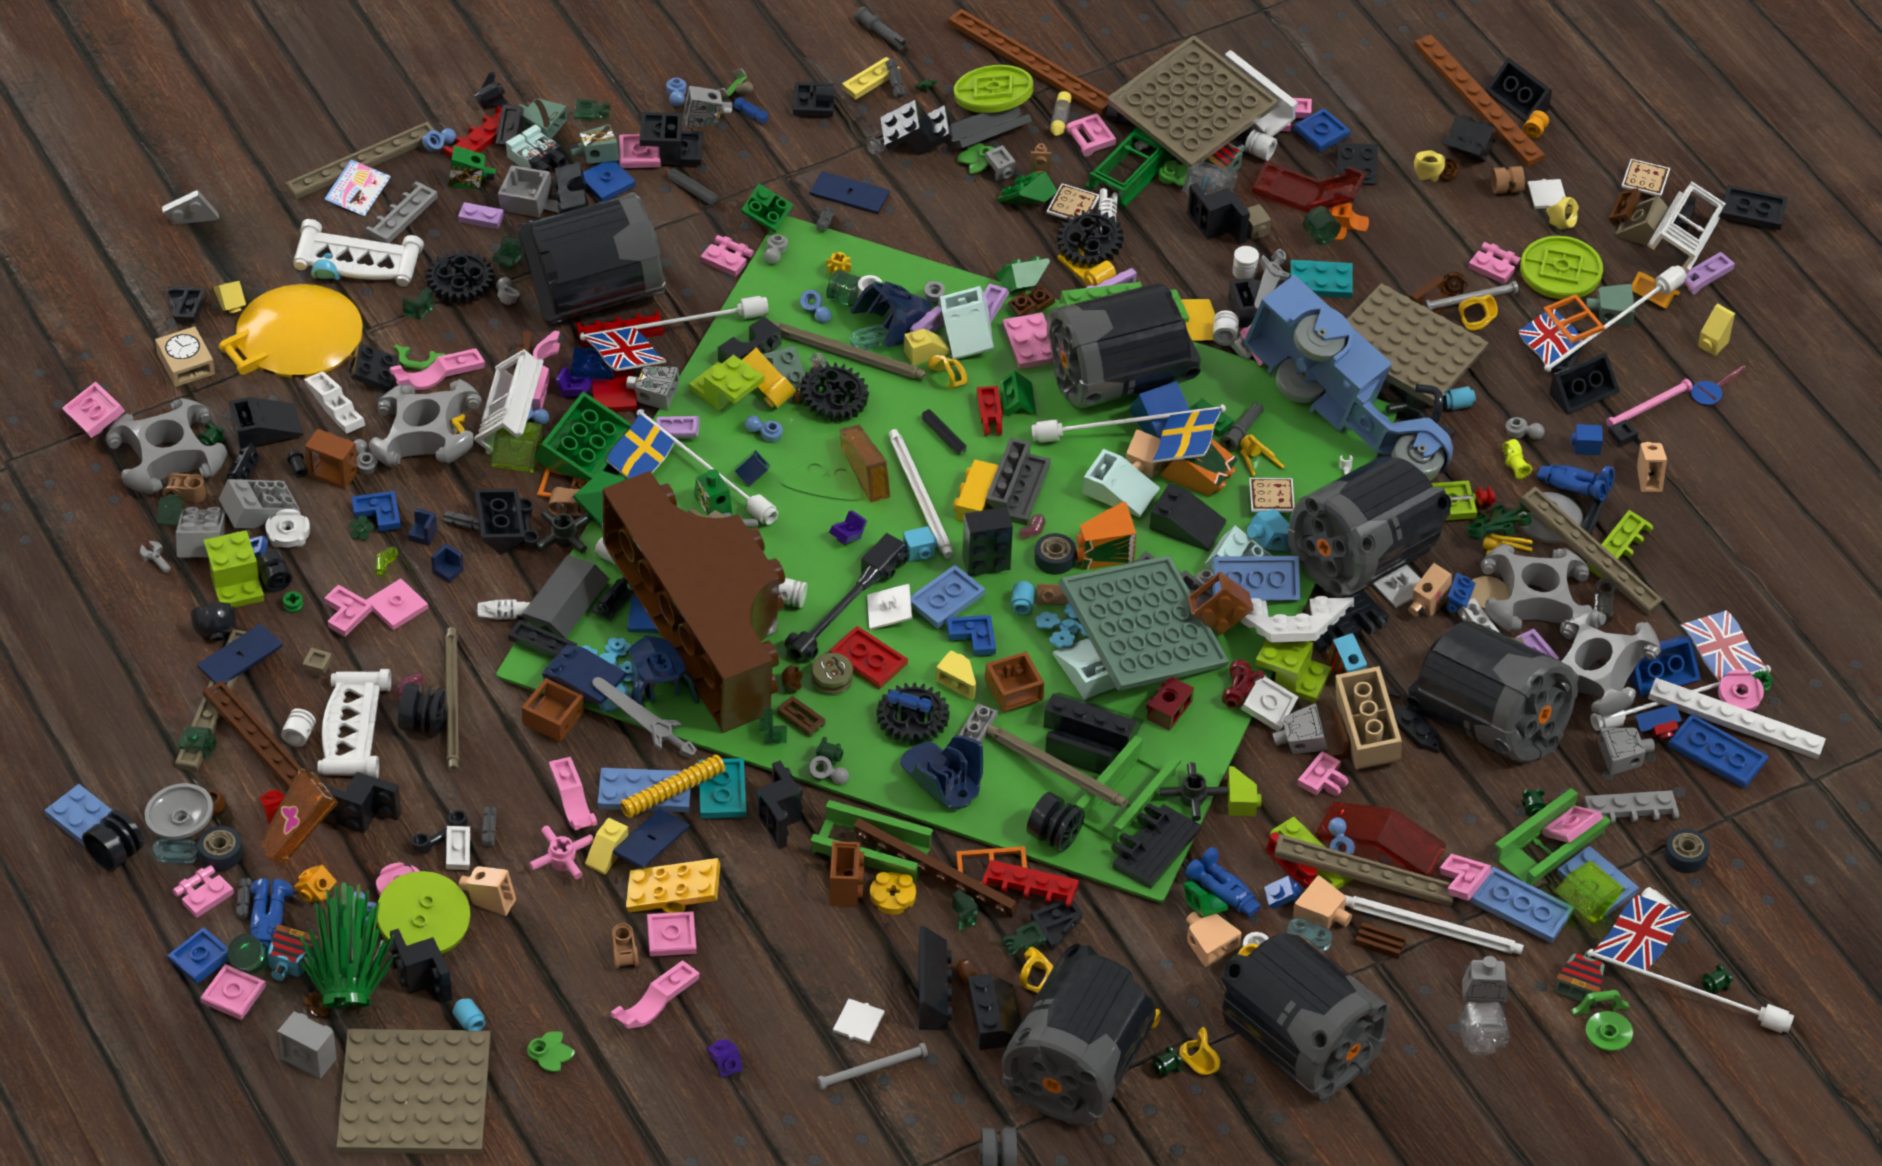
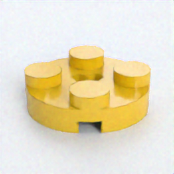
M896 872L878 873L870 886V900L872 904L874 903L878 906V910L882 913L891 915L903 913L904 909L909 906L911 908L916 900V887L912 877ZM889 891H896L898 893H895V896H890Z

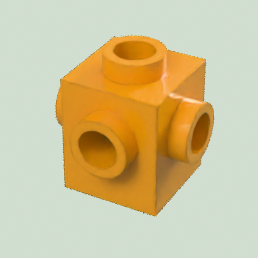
M319 865L301 873L299 881L294 887L304 901L308 903L322 902L326 899V889L329 891L337 881L323 865Z

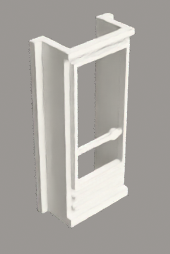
M1230 50L1225 54V60L1278 100V107L1251 126L1253 129L1262 132V134L1273 137L1295 119V107L1298 106V102Z
M1691 181L1683 193L1681 191L1678 192L1647 246L1654 250L1661 239H1665L1689 255L1682 266L1686 272H1689L1720 219L1718 216L1726 203ZM1691 191L1717 207L1704 229L1679 213ZM1676 217H1680L1698 231H1701L1699 239L1674 224L1673 222Z
M525 349L495 366L496 372L481 420L482 424L480 425L479 434L474 438L476 442L486 449L485 453L488 455L494 452L502 427L516 438L523 435L544 362L542 359L537 360ZM517 363L514 375L512 376L505 369Z

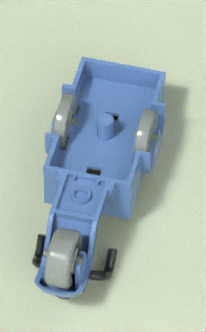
M1295 275L1261 300L1243 344L1269 367L1267 370L1269 374L1278 369L1275 378L1276 385L1286 398L1298 403L1315 401L1309 410L1311 413L1317 411L1339 432H1342L1345 428L1350 431L1353 430L1379 454L1391 455L1393 458H1402L1418 467L1429 481L1433 480L1438 474L1444 473L1452 459L1453 444L1451 440L1455 436L1456 431L1448 426L1438 425L1443 409V394L1439 388L1423 384H1416L1415 392L1434 395L1435 404L1431 419H1400L1399 422L1392 423L1373 406L1392 363L1351 327L1348 320L1341 313L1328 306Z

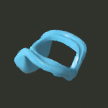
M326 253L323 256L326 259L333 258L331 253ZM326 259L317 260L311 269V276L314 279L334 278L338 280L343 277L338 274L335 264Z

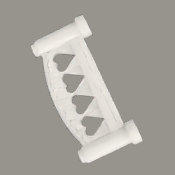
M306 219L302 222L300 228L301 237L293 263L296 269L305 270L308 265L313 266L317 260L326 259L325 257L318 258L316 255L325 248H329L333 258L326 260L335 264L340 276L367 280L396 279V283L399 286L405 287L411 282L418 255L422 252L424 242L421 238L414 235L406 236L402 245L321 233L322 225L318 221ZM346 251H349L353 258L352 262L337 260ZM366 254H369L374 264L368 266L366 264H358L357 261ZM387 257L391 259L394 265L392 269L377 266Z
M380 669V672L332 673L331 686L335 687L330 696L323 717L322 746L325 759L318 761V774H323V776H355L356 772L378 778L379 758L378 756H371L379 692L391 690V670ZM348 691L361 696V698L350 703L343 702L346 699L344 694ZM347 708L359 714L346 721L341 720L343 709ZM342 726H347L356 731L347 737H338L341 733L339 728ZM340 743L354 749L341 756L336 755L338 751L336 746Z

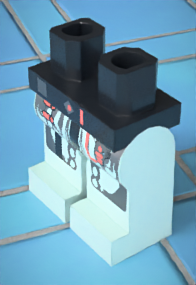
M536 124L522 132V135L519 134L506 142L507 157L520 167L548 171L551 174V167L556 166L560 168L566 166V157L561 152V145L541 133V128Z

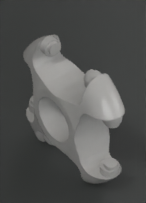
M461 379L450 383V391L430 394H415L414 386L402 383L379 399L378 413L382 416L394 414L396 418L388 437L384 440L378 437L372 438L369 443V449L381 463L390 468L400 464V458L424 454H436L437 461L449 464L470 450L474 439L471 431L455 434L456 427L452 424L451 420L469 409H477L482 401L481 396L470 384Z
M179 397L178 400L170 403L171 412L134 421L132 414H121L109 428L105 438L106 443L111 449L118 448L121 443H128L142 461L138 467L122 471L121 478L124 485L138 492L154 495V493L160 492L163 489L160 480L166 478L170 473H183L198 469L202 478H212L224 464L227 450L222 443H217L213 446L203 445L190 428L195 422H209L211 420L209 409L199 402ZM165 442L177 443L171 447H155Z
M1504 543L1494 548L1481 561V570L1484 574H1491L1496 571L1501 574L1503 582L1506 584L1509 599H1487L1485 613L1498 626L1508 632L1521 630V620H1542L1561 623L1560 633H1563L1562 630L1568 620L1593 610L1589 605L1581 606L1576 604L1571 597L1567 577L1586 581L1589 576V568L1578 555L1565 547L1564 549L1553 550L1552 558H1537L1515 555L1514 547ZM1527 585L1540 586L1548 592L1534 591Z
M1594 609L1579 614L1565 623L1562 635L1567 639L1575 638L1562 662L1570 665L1579 677L1577 682L1578 692L1602 698L1592 704L1591 710L1597 715L1606 717L1618 713L1633 704L1636 691L1631 687L1624 688L1627 679L1643 657L1646 656L1654 660L1661 654L1658 637L1648 622L1638 623L1635 628L1636 635L1633 636L1605 633L1597 630V627L1605 623L1606 615ZM1611 657L1607 664L1601 668L1592 671L1588 670L1597 660Z

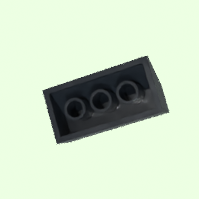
M1058 692L1052 694L1044 710L1043 727L1064 731L1119 749L1121 752L1135 735L1137 736L1143 719Z
M919 926V1030H947V1021H952V1007L947 1005V1002H952V987H947V983L952 982V969L947 968V964H951L952 952L947 950L946 939L925 926Z

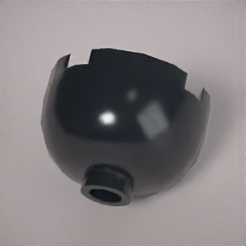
M226 602L208 603L207 608L202 610L198 606L190 613L194 630L199 636L210 639L212 642L223 640L225 636L232 632L236 623L235 607L231 608V604Z

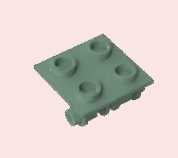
M795 346L763 354L794 388L801 386L805 373Z

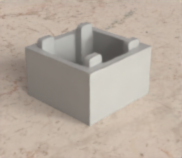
M511 165L498 192L500 209H503L504 212L539 218L553 190L550 172Z
M294 1011L277 1031L281 1059L319 1079L323 1077L337 1059L332 1028L326 1025L322 1026L308 1019V1016L303 1013L299 1014Z

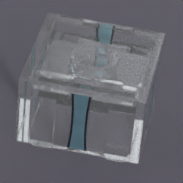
M1204 161L1196 163L1188 168L1182 191L1186 192V195L1189 196L1190 185L1198 183L1206 191L1207 195L1225 188H1229L1233 193L1238 173Z

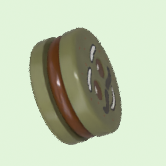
M827 653L819 656L813 662L811 680L817 691L826 695H839L847 691L852 685L853 666L847 657L838 653Z

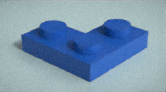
M395 491L351 496L355 518L376 515L379 531L401 528Z
M991 615L947 618L949 640L971 639L974 656L996 654Z

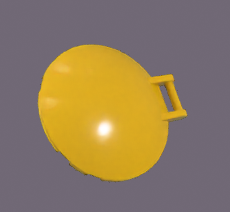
M311 284L283 286L270 290L254 299L240 315L236 326V335L221 341L219 348L235 363L236 369L241 375L256 369L262 371L266 369L281 377L292 378V375L304 374L305 377H310L322 371L324 373L331 371L352 356L351 353L362 339V319L356 306L347 297L335 290ZM234 349H238L246 360L243 361Z

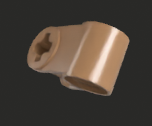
M170 473L167 476V486L163 489L162 495L165 499L173 502L200 503L206 498L204 480L197 474Z
M554 488L548 504L549 512L553 515L566 513L578 518L586 514L587 512L573 498L580 489Z
M626 923L617 924L612 929L615 969L628 965L638 967L637 946H635L633 929Z

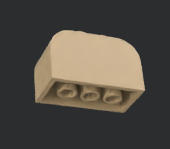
M1380 666L1336 675L1337 707L1349 740L1348 748L1355 769L1401 761L1402 740Z

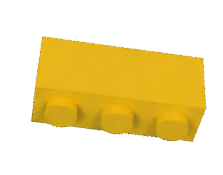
M974 459L971 468L968 467L966 470V482L961 483L960 497L954 501L953 510L956 511V520L964 522V513L987 510L989 504L986 502V497L999 465Z

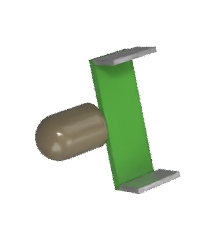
M743 69L733 71L737 79L727 90L725 88L718 89L721 93V98L729 97L735 89L740 96L753 91V84L751 82L742 83L747 77Z

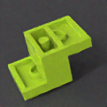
M732 355L723 363L718 361L690 382L689 390L720 411L731 402L736 404L764 382V375L735 355Z
M247 530L205 539L204 546L209 559L211 578L218 601L230 603L231 608L233 606L240 607L265 601L259 581L257 561Z
M1266 639L1255 663L1257 666L1276 672L1275 683L1295 694L1298 698L1312 703L1317 702L1332 670L1330 666L1311 660L1313 642L1310 641L1270 642Z

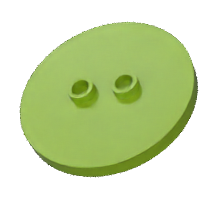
M985 66L966 73L955 83L954 98L959 106L969 111L980 113L1001 112L1015 108L1031 97L1034 91L1033 79L1028 72L1015 66Z
M1549 236L1534 241L1524 250L1521 257L1520 271L1525 282L1533 290L1544 296L1565 299L1576 294L1580 298L1593 292L1600 284L1603 274V263L1599 254L1585 242L1567 236Z
M427 871L404 874L389 883L379 897L378 902H380L377 924L387 942L390 939V931L399 928L407 946L434 937L441 954H444L457 946L468 930L470 906L466 895L455 882L443 875Z

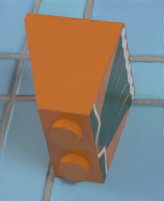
M1212 439L1210 447L1204 456L1170 460L1160 475L1163 478L1210 497L1215 491L1220 492L1227 482L1224 479L1226 477L1229 479L1236 468L1233 466L1238 459Z
M1121 502L1080 525V534L1076 535L1079 547L1076 549L1077 562H1081L1083 570L1134 563L1136 531L1126 502Z

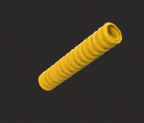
M714 754L712 758L708 757L706 761L702 760L700 764L696 763L694 767L690 766L688 770L684 769L682 773H676V776L671 775L670 779L665 778L663 782L659 781L657 785L653 784L651 788L647 787L645 791L641 790L639 794H633V797L628 796L627 800L622 799L621 809L626 817L632 818L633 814L638 815L640 812H645L646 809L657 806L658 802L663 803L664 799L669 800L670 796L675 797L676 793L681 794L682 790L687 791L688 787L694 788L695 785H700L701 782L704 783L707 779L710 780L713 776L716 777L719 773H724V762L717 754Z

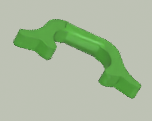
M394 345V350L399 355V363L403 368L423 371L432 365L437 357L445 355V353L430 351V358L427 361H412L406 358L410 353L409 347Z
M1611 990L1588 994L1580 1005L1572 1009L1573 1016L1590 1014L1589 1006L1591 1004L1606 1000L1614 1001L1611 1004L1613 1011L1619 1009L1627 1010L1630 1007L1628 1002L1621 999L1619 991Z

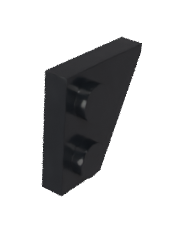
M168 286L167 289L175 322L196 323L208 295L206 288Z
M1074 900L1071 907H1066V901H1059L1031 912V920L1050 950H1053L1082 920L1083 913Z

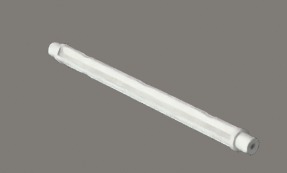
M893 429L889 432L890 442L930 530L937 538L940 552L943 553L945 558H950L953 556L952 545L948 540L902 435L899 434L897 429Z
M1345 895V906L1351 907L1352 910L1509 954L1516 953L1521 955L1524 945L1515 943L1514 940L1357 896Z

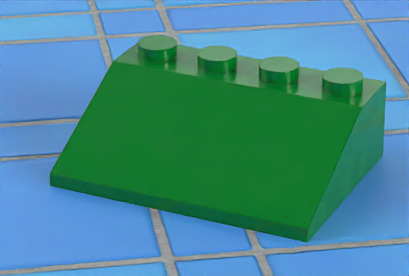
M582 392L543 441L534 459L552 471L590 481L600 471L605 469L608 465L607 458L613 447L630 430L633 424L585 392Z

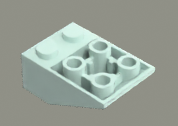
M981 286L941 296L942 313L953 359H960L994 350L988 304Z
M1105 449L1102 450L1087 471L1083 482L1084 495L1113 507L1121 502H1126L1130 514L1140 518L1160 490L1159 486L1124 457Z
M1235 525L1222 536L1204 565L1212 571V557L1272 555Z
M1089 638L1076 642L1070 647H1064L1052 652L1084 700L1116 688Z

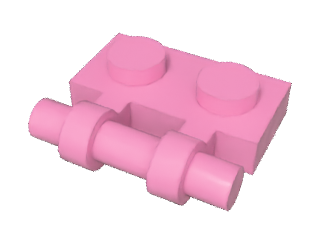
M717 235L715 243L719 244V246L710 244L700 256V262L736 277L746 266V259L743 257L751 258L754 250L749 249L743 243L733 242L727 236ZM731 249L735 251V253L729 252L727 250Z
M1484 242L1481 249L1487 253L1478 251L1469 262L1468 269L1505 285L1515 269V266L1510 264L1513 263L1518 266L1521 258L1515 256V253L1511 251L1506 252L1499 249L1498 245H1490ZM1497 256V257H1499V258H1502L1503 261H1501V260H1499V259H1497V258H1494V257Z
M211 865L205 869H199L195 872L196 875L188 880L180 881L178 886L172 889L176 897L183 893L186 895L182 898V904L196 918L234 894L233 888L220 875L213 879L209 877L215 873ZM200 882L203 884L196 890L192 888Z

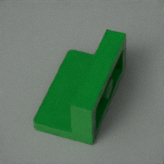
M1013 371L999 381L1003 412L1010 416L1021 407L1031 414L1036 412L1033 387L1030 380Z
M1192 881L1183 883L1186 904L1202 917L1228 910L1227 904L1214 894L1207 893Z

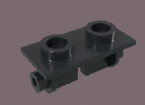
M251 442L247 448L239 451V455L234 462L236 466H232L230 472H228L227 480L250 479L261 458Z
M625 578L617 579L616 583L597 602L591 612L610 621L633 595V591L628 588V580Z

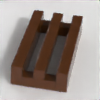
M1638 188L1619 193L1609 216L1612 224H1616L1617 220L1619 223L1623 222L1624 218L1626 221L1630 220L1641 195Z
M791 696L777 708L779 716L808 737L813 736L814 731H819L820 726H825V719L794 696ZM805 715H806L808 718H810L811 720H813L815 723H813V722H811L809 719H807V718L805 717Z
M1362 922L1354 945L1399 959L1407 936Z

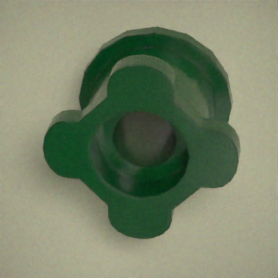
M207 423L205 425L207 430L197 436V439L205 446H213L217 443L223 444L225 442L223 438L224 431L220 427L213 426L211 423Z
M827 737L822 738L816 750L817 756L828 758L832 765L840 762L844 750L841 749V744L828 743Z
M1542 788L1537 790L1527 789L1522 792L1523 799L1521 803L1525 806L1524 810L1527 816L1532 817L1546 807L1542 798L1545 792Z
M1722 964L1716 965V971L1703 975L1702 986L1706 992L1716 995L1722 988L1726 991L1731 989L1730 983L1733 982V978L1724 969Z
M1172 1046L1166 1047L1167 1052L1163 1055L1153 1057L1152 1068L1157 1075L1167 1077L1169 1072L1173 1070L1177 1073L1182 1071V1058L1174 1051Z

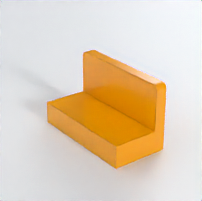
M1640 271L1632 283V291L1643 297L1656 288V279ZM1675 289L1669 294L1658 291L1648 300L1667 309L1674 294L1679 296L1680 291Z

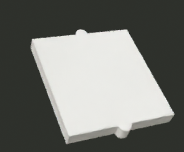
M1542 179L1539 181H1528L1527 183L1534 209L1549 208L1562 200L1563 196L1566 197L1561 179Z
M848 999L833 1028V1032L849 1037V1040L854 1039L869 1044L885 1011L869 1006V1003L864 1004Z

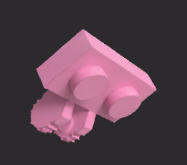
M1321 751L1298 779L1297 785L1316 796L1322 788L1327 793L1338 796L1341 792L1339 786L1345 787L1349 782L1346 776L1337 771L1340 768L1341 761Z

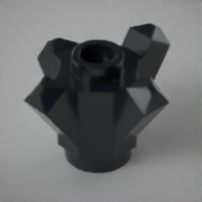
M489 72L481 89L474 93L481 107L507 105V101L502 95L506 93L500 82L496 84L494 80L496 77L495 72Z

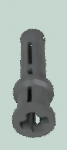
M863 6L856 12L854 20L865 25L868 31H875L898 50L904 48L899 42L906 46L907 40L883 24L880 17L871 14L867 7Z
M1253 402L1238 423L1230 426L1227 435H1223L1220 439V444L1229 452H1234L1238 448V443L1247 436V430L1263 413L1264 407L1261 403L1255 408L1259 402Z

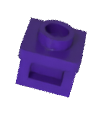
M563 368L556 378L557 387L560 389L563 397H579L582 392L587 393L593 383L590 376L571 377L568 368Z
M853 510L848 511L845 521L832 525L829 533L836 537L837 541L845 544L861 539L867 520Z
M729 1039L718 1040L714 1045L707 1047L708 1055L716 1062L721 1077L743 1069L738 1048Z

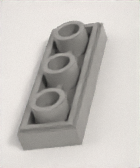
M977 704L959 735L968 736L982 743L987 735V728L993 725L998 716V711Z

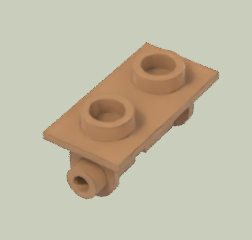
M1039 143L1035 147V152L1031 151L1030 173L1046 171L1050 178L1051 152H1047V147L1043 143Z
M1037 584V604L1066 605L1069 603L1059 584Z

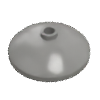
M1543 492L1579 526H1582V512L1573 500L1558 493ZM1523 511L1518 514V516L1530 514L1532 523L1528 526H1521L1523 531L1530 537L1545 543L1565 542L1532 512L1525 513Z
M189 783L171 785L160 790L150 799L145 809V821L150 831L158 837L170 840L187 838L198 833L208 824L213 815V801L210 794L198 785Z

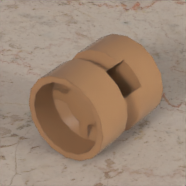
M1522 166L1509 167L1508 170L1505 167L1492 168L1491 186L1493 193L1502 194L1507 193L1508 190L1511 193L1523 192L1525 177Z

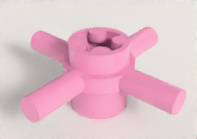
M544 826L541 831L550 843L548 854L529 862L531 869L535 870L551 863L555 870H569L575 879L581 878L583 874L574 862L576 851L592 844L594 841L593 836L590 834L572 843L565 836L556 837L549 826Z

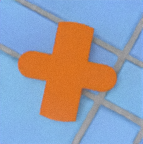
M1346 200L1334 201L1333 207L1325 210L1331 214L1329 224V214L1322 213L1317 215L1318 212H1324V210L1315 209L1312 218L1317 215L1312 220V224L1321 226L1328 224V227H1331V238L1338 241L1345 238L1347 229L1366 232L1369 226V218L1355 214L1352 210V203Z

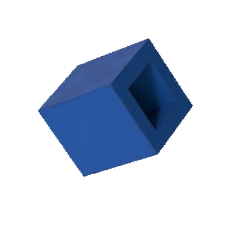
M1576 424L1575 433H1571L1570 444L1574 445L1575 454L1600 455L1603 443L1602 425Z

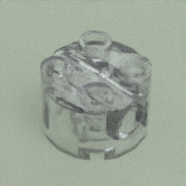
M1470 1002L1465 1005L1464 1011L1458 1018V1026L1464 1047H1467L1470 1053L1476 1055L1492 1054L1496 1052L1495 1048L1501 1046L1502 1049L1509 1041L1510 1033L1501 1005L1497 1002L1478 1004Z

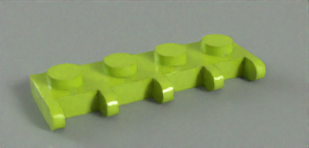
M1628 510L1601 545L1617 559L1622 554L1631 557L1634 552L1629 548V545L1633 541L1641 544L1644 538L1639 533L1642 529L1651 532L1653 525L1631 510ZM1587 562L1588 568L1591 572H1593L1606 582L1610 583V581H1608L1601 573H1599L1592 565H1590Z
M1292 817L1270 832V834L1277 832L1284 836L1325 847L1295 817ZM1316 869L1318 872L1317 876H1321L1337 890L1353 880Z

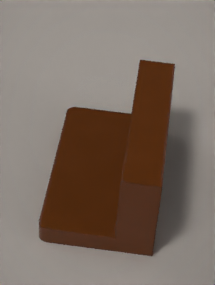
M1438 275L1412 293L1410 299L1423 306L1425 300L1434 301L1450 297L1443 292L1445 279ZM1450 306L1432 309V311L1440 314Z
M1337 708L1333 709L1331 720L1322 721L1328 750L1323 752L1341 760L1347 759L1349 740Z

